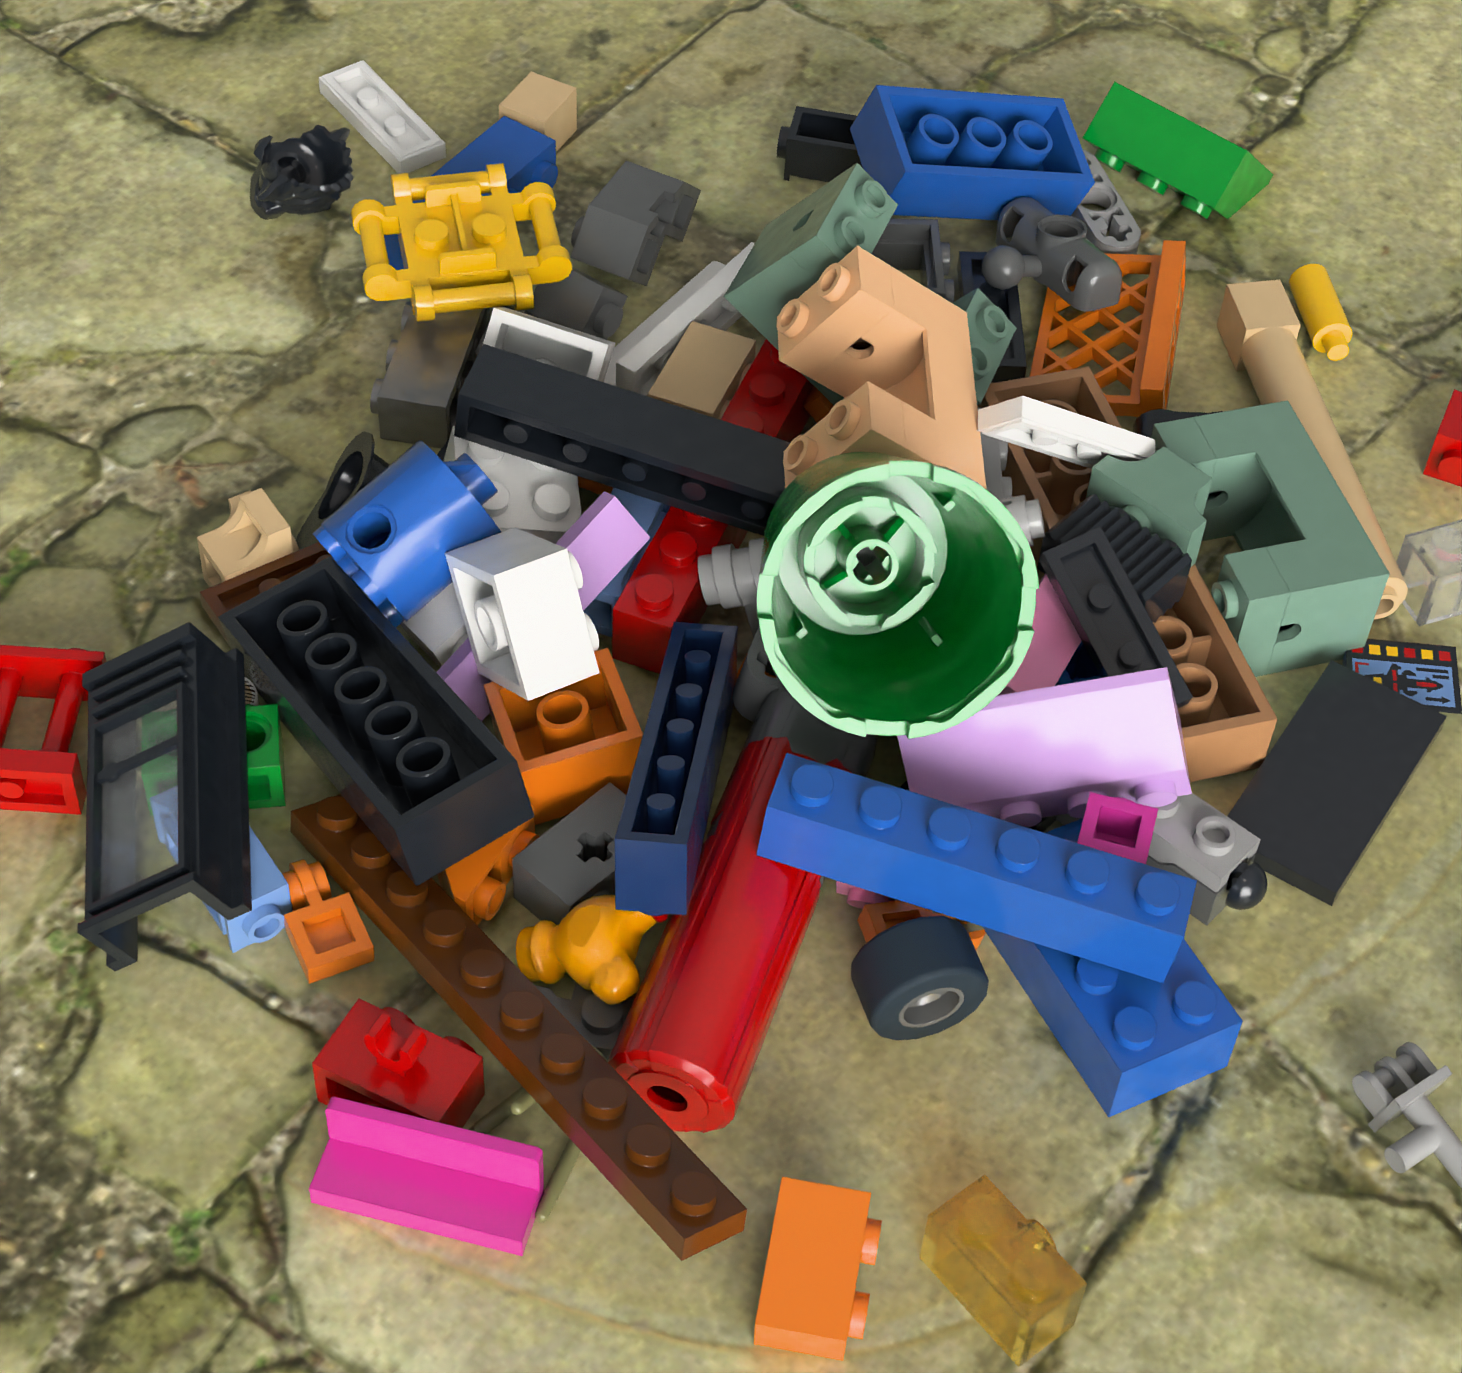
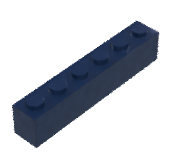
M674 622L615 835V910L639 911L652 916L665 914L687 915L734 706L732 693L737 681L738 626Z

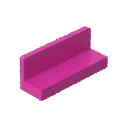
M338 1097L330 1098L325 1110L329 1140L309 1187L311 1203L523 1256L535 1221V1212L544 1192L542 1149Z

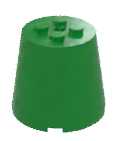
M876 452L844 453L822 460L798 475L783 491L772 509L765 529L757 588L759 632L770 664L781 683L794 699L820 720L845 732L866 737V734L881 736L906 735L908 739L924 737L956 726L974 716L998 696L1014 677L1026 656L1035 632L1032 625L1036 608V589H1039L1038 573L1033 553L1020 525L1010 511L978 482L957 471L928 462ZM865 547H869L876 556L875 560L867 566H863L856 557V554Z

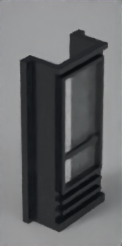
M191 622L183 624L82 674V687L88 691L85 918L83 922L78 923L77 933L106 952V966L114 971L138 961V915L191 892L227 920L252 911L244 654L237 648L225 653Z

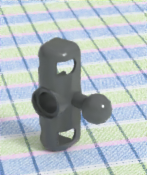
M1018 197L1011 200L1002 209L997 222L995 238L997 247L989 250L982 260L981 273L990 286L1005 290L1019 284L1022 278L1033 277L1035 281L1049 287L1075 309L1087 312L1118 304L1122 286V272L1119 265L1086 239L1087 226L1083 221L1068 215H1055L1030 197ZM1012 237V240L1008 241L1007 238ZM1076 284L1075 290L1072 292L1068 287Z

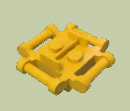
M503 163L486 165V171L409 178L408 173L391 174L394 205L383 206L374 199H365L356 203L351 211L353 227L361 235L366 270L363 273L362 279L366 295L376 301L410 298L412 312L416 316L417 322L435 320V314L512 305H514L516 311L534 309L532 285L562 281L572 271L569 252L565 247L561 246L553 216L556 208L553 189L544 182H534L524 187L519 193H509ZM488 193L489 196H481V194ZM416 200H425V202L413 203ZM532 220L539 248L537 255H523L516 226L517 221ZM398 234L404 269L396 270L389 265L384 235Z

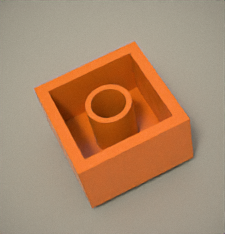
M608 648L594 651L599 669L598 674L529 701L495 682L483 684L496 738L516 759L529 800L535 805V825L567 816L609 782L627 795L643 732Z

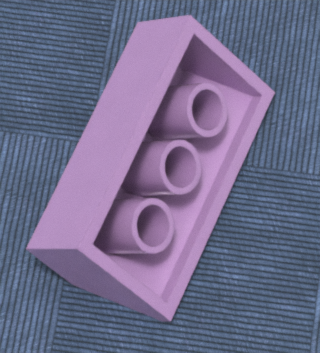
M1167 667L998 695L974 716L944 731L908 739L906 735L897 736L909 791L1027 828L1040 823L1042 817L1069 814L1075 818H1084L1090 792L1109 797L1126 798L1135 803L1150 807L1165 806L1173 803L1177 796L1192 794L1181 721Z

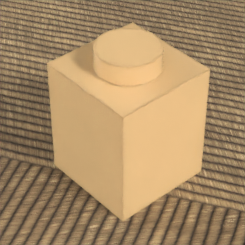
M531 71L499 104V120L506 116L556 140L557 153L577 130V88Z

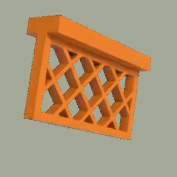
M1164 240L1161 255L1105 253L1119 265L1122 277L1127 274L1149 275V277L1132 287L1122 281L1118 304L1094 311H1085V313L1070 321H1067L1058 312L1071 305L1047 287L1029 377L1076 369L1094 360L1104 368L1102 371L1094 374L1101 389L1118 380L1131 390L1130 396L1104 394L1115 416L1139 417L1150 410H1167L1186 286V241ZM1076 285L1070 286L1068 288L1073 292L1075 290ZM1128 306L1133 307L1141 314L1125 324L1114 316L1115 313ZM1097 323L1102 324L1110 331L1094 341L1082 333ZM1067 340L1079 348L1062 359L1050 350ZM1123 342L1135 351L1119 361L1107 353V351Z

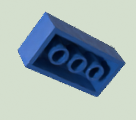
M876 85L850 127L863 169L875 181L880 183L887 194L898 204L893 213L896 216L998 220L1004 206L1018 197L1033 198L1055 215L1071 216L1095 184L1071 117L1062 98Z
M1083 818L1048 831L1046 834L1077 843ZM983 927L1108 1118L1227 1067L1243 1020L1184 939L1164 982L1160 983Z

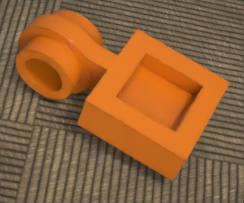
M304 859L290 863L289 871L282 873L289 884L292 912L284 914V925L308 983L311 984L373 962L374 945L350 893L347 892L332 898L326 873L319 861L307 864Z

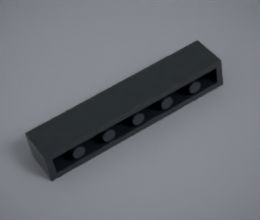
M483 344L459 392L454 430L455 437L762 536L765 535V529L772 509L785 490L783 451L791 443Z

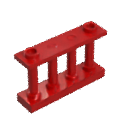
M0 645V809L82 814L87 792L78 754L68 752L82 701H88V691L82 687V674L106 663L105 652L88 651L80 648L58 649ZM17 697L55 699L40 750L3 748Z

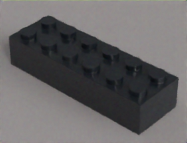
M330 556L218 616L231 650L237 648L244 654L245 677L254 684L258 694L267 705L278 704L280 721L416 886L535 817L516 759Z

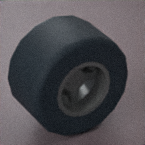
M945 916L919 917L898 923L880 932L862 946L851 963V979L869 1024L879 1036L884 1038L911 1040L942 1032L958 1024L974 1012L987 995L989 980L968 932L958 920Z

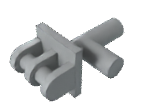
M1406 1042L1396 1050L1397 1058L1385 1056L1375 1063L1374 1073L1362 1071L1354 1076L1352 1079L1354 1091L1374 1117L1368 1123L1374 1133L1402 1114L1405 1115L1415 1128L1384 1151L1385 1159L1394 1171L1404 1173L1434 1153L1462 1189V1142L1427 1098L1453 1073L1446 1065L1437 1070L1419 1046L1412 1042Z

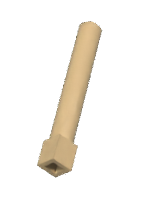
M1280 279L1227 284L1217 328L1236 371H1247L1261 405L1289 401L1390 573L1374 619L1385 618L1394 613L1404 601L1408 593V587L1297 343L1301 324Z

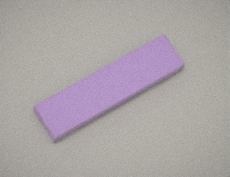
M605 491L556 542L557 545L567 548V551L573 554L581 569L583 586L581 589H578L583 611L651 538L614 495ZM467 638L436 673L482 722L490 713L483 684L493 681L478 673L470 641Z

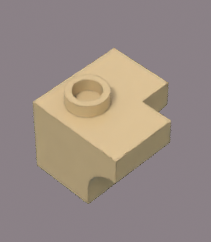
M262 488L254 491L249 490L229 498L230 516L228 520L219 528L197 537L203 578L209 587L299 550L289 524Z

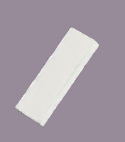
M364 60L319 77L320 93L398 174L410 173L446 158L445 142Z
M1026 396L1016 397L978 410L977 431L982 432V434L1091 469L1107 455L1123 461H1140L1155 453V439Z

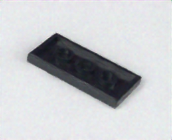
M1331 660L1227 816L1261 839L1257 852L1254 854L1253 863L1256 862L1265 872L1332 906L1436 740L1447 716Z

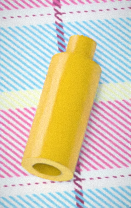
M1320 264L1304 265L1295 270L1290 276V290L1313 347L1321 353H1326L1332 361L1341 360L1349 353L1348 343L1352 338V329L1326 268Z

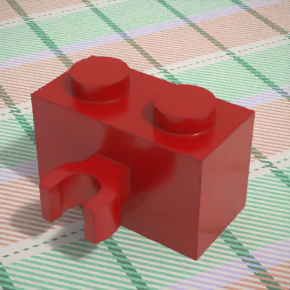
M358 998L312 1062L317 1100L325 1105H328L331 1097H338L463 1128L485 1095L483 1056L478 1055L469 1044L453 1036L442 1038L415 1025L406 1014L395 1008L384 1007L381 1009Z

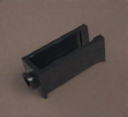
M796 106L791 126L781 127L777 144V158L785 159L784 180L789 181L791 175L830 182L856 163L862 167L850 131V127L857 116Z

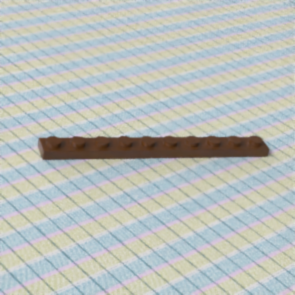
M341 794L327 797L321 801L291 811L290 832L316 861L321 863L322 867L346 893H350L357 906L681 1261L744 1231L747 1208L432 877L416 886Z

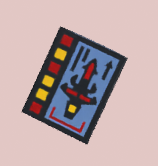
M1367 639L1365 647L1345 651L1343 666L1437 712L1462 714L1456 647Z

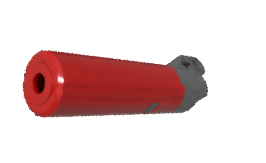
M759 628L746 655L732 693L734 707L743 717L752 721L753 725L713 815L707 840L702 844L687 915H670L608 1059V1063L672 1130L679 1132L700 1131L705 1133L723 1129L734 1119L818 903L820 888L826 878L756 855L766 808L786 753L866 777L876 750L877 739L875 735L866 734V737L829 725L814 716L794 699L781 683L778 676L772 678L764 674L766 671L770 675L777 676L763 647Z

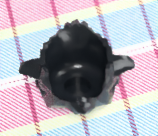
M316 125L314 129L303 133L300 138H288L283 142L271 143L273 137L270 135L260 139L254 149L258 166L250 182V203L255 213L260 218L268 220L278 218L285 212L306 215L329 210L331 204L340 198L341 192L350 188L351 181L354 178L351 167L352 158L349 157L351 150L346 147L345 142L350 130L343 127L329 132L324 126Z

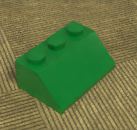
M1115 81L1083 136L1085 141L1097 149L1094 156L1100 163L1119 173L1124 165L1140 172L1136 181L1162 196L1170 188L1184 196L1180 202L1181 206L1204 219H1208L1212 211L1229 219L1266 187L1273 177V174L1249 151Z

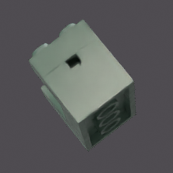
M856 163L764 227L724 297L778 350V330L776 324L777 316L782 308L790 300L798 299L819 280L829 265L838 263L856 246L872 254L898 204L887 194L880 183L875 181ZM976 288L953 302V304L967 312L977 405H979L1017 328L999 307L995 306L979 288ZM802 374L833 405L844 399L843 396Z
M1289 401L1154 424L1151 438L1155 439V452L1164 446L1213 478L1203 514L1207 523L1202 541L1234 536L1241 552L1224 555L1218 580L1212 585L1211 595L1254 676L1258 677L1329 663L1331 660H1343L1345 651L1365 647L1390 573Z

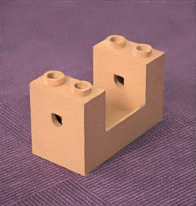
M856 246L838 263L829 265L816 283L798 299L790 300L777 316L779 361L844 397L843 400H840L833 406L828 415L804 435L794 438L787 449L783 451L785 489L798 475L816 463L836 455L851 452H876L936 464L964 474L986 488L981 435L977 431L978 408L967 312L861 247Z

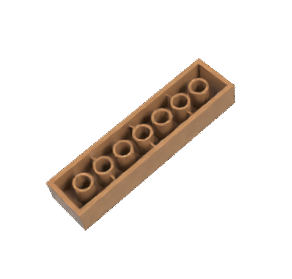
M1089 366L991 383L981 404L977 405V408H985L1016 397L1026 396L1122 428ZM1008 442L1007 463L1005 470L1002 471V477H1011L1012 497L1025 495L1026 501L1039 499L1046 533L1086 499L1092 469ZM1043 537L1033 539L1034 546H1030L1036 568L1038 566ZM1194 564L1190 568L1184 594L1180 601L1175 602L1171 609L1168 608L1164 616L1160 615L1156 623L1153 622L1193 696L1187 705L1178 708L1190 783L1260 768L1265 760L1277 722L1273 709ZM1037 569L1038 576L1041 580V578L1045 574Z

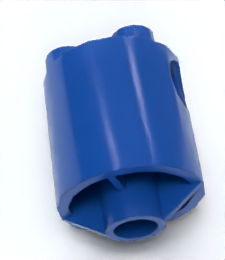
M419 440L321 523L322 526L312 534L327 550L337 565L361 588L370 601L396 628L404 620L407 622L453 582L445 556L446 552L501 533L493 519L482 507L498 490L482 469L466 453H463L455 461L443 462L431 448Z

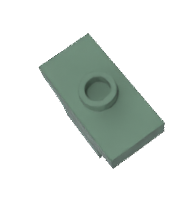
M1163 446L1150 457L1140 461H1123L1110 455L1104 457L1092 467L1086 498L1097 494L1100 501H1107L1109 506L1123 509L1132 521H1138L1140 527L1147 526L1151 534L1157 533L1160 539L1165 538L1173 541L1179 546L1183 554H1189L1192 559V567L1197 561L1207 523L1203 514L1213 478Z

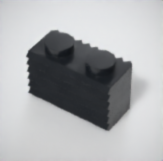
M1097 494L1090 495L1045 533L1039 560L1043 552L1101 526L1150 619L1156 623L1160 615L1164 616L1167 609H1171L1174 603L1179 602L1183 596L1192 563L1191 557L1188 553L1183 554L1179 546L1173 541L1165 538L1160 539L1157 533L1151 534L1147 526L1140 527L1138 521H1132L1123 509L1109 506L1107 501H1100ZM1038 561L1037 569L1045 574L1041 563Z

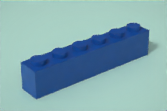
M789 753L785 755L766 808L756 854L763 858L1160 983L1164 982L1184 939L1197 880Z

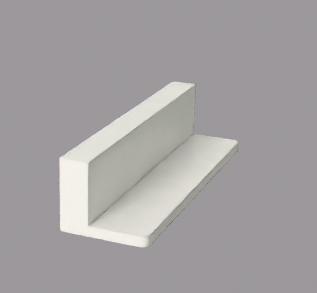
M751 242L726 265L718 261H712L616 345L604 383L647 396L692 321L726 331L743 316L724 295L755 243Z

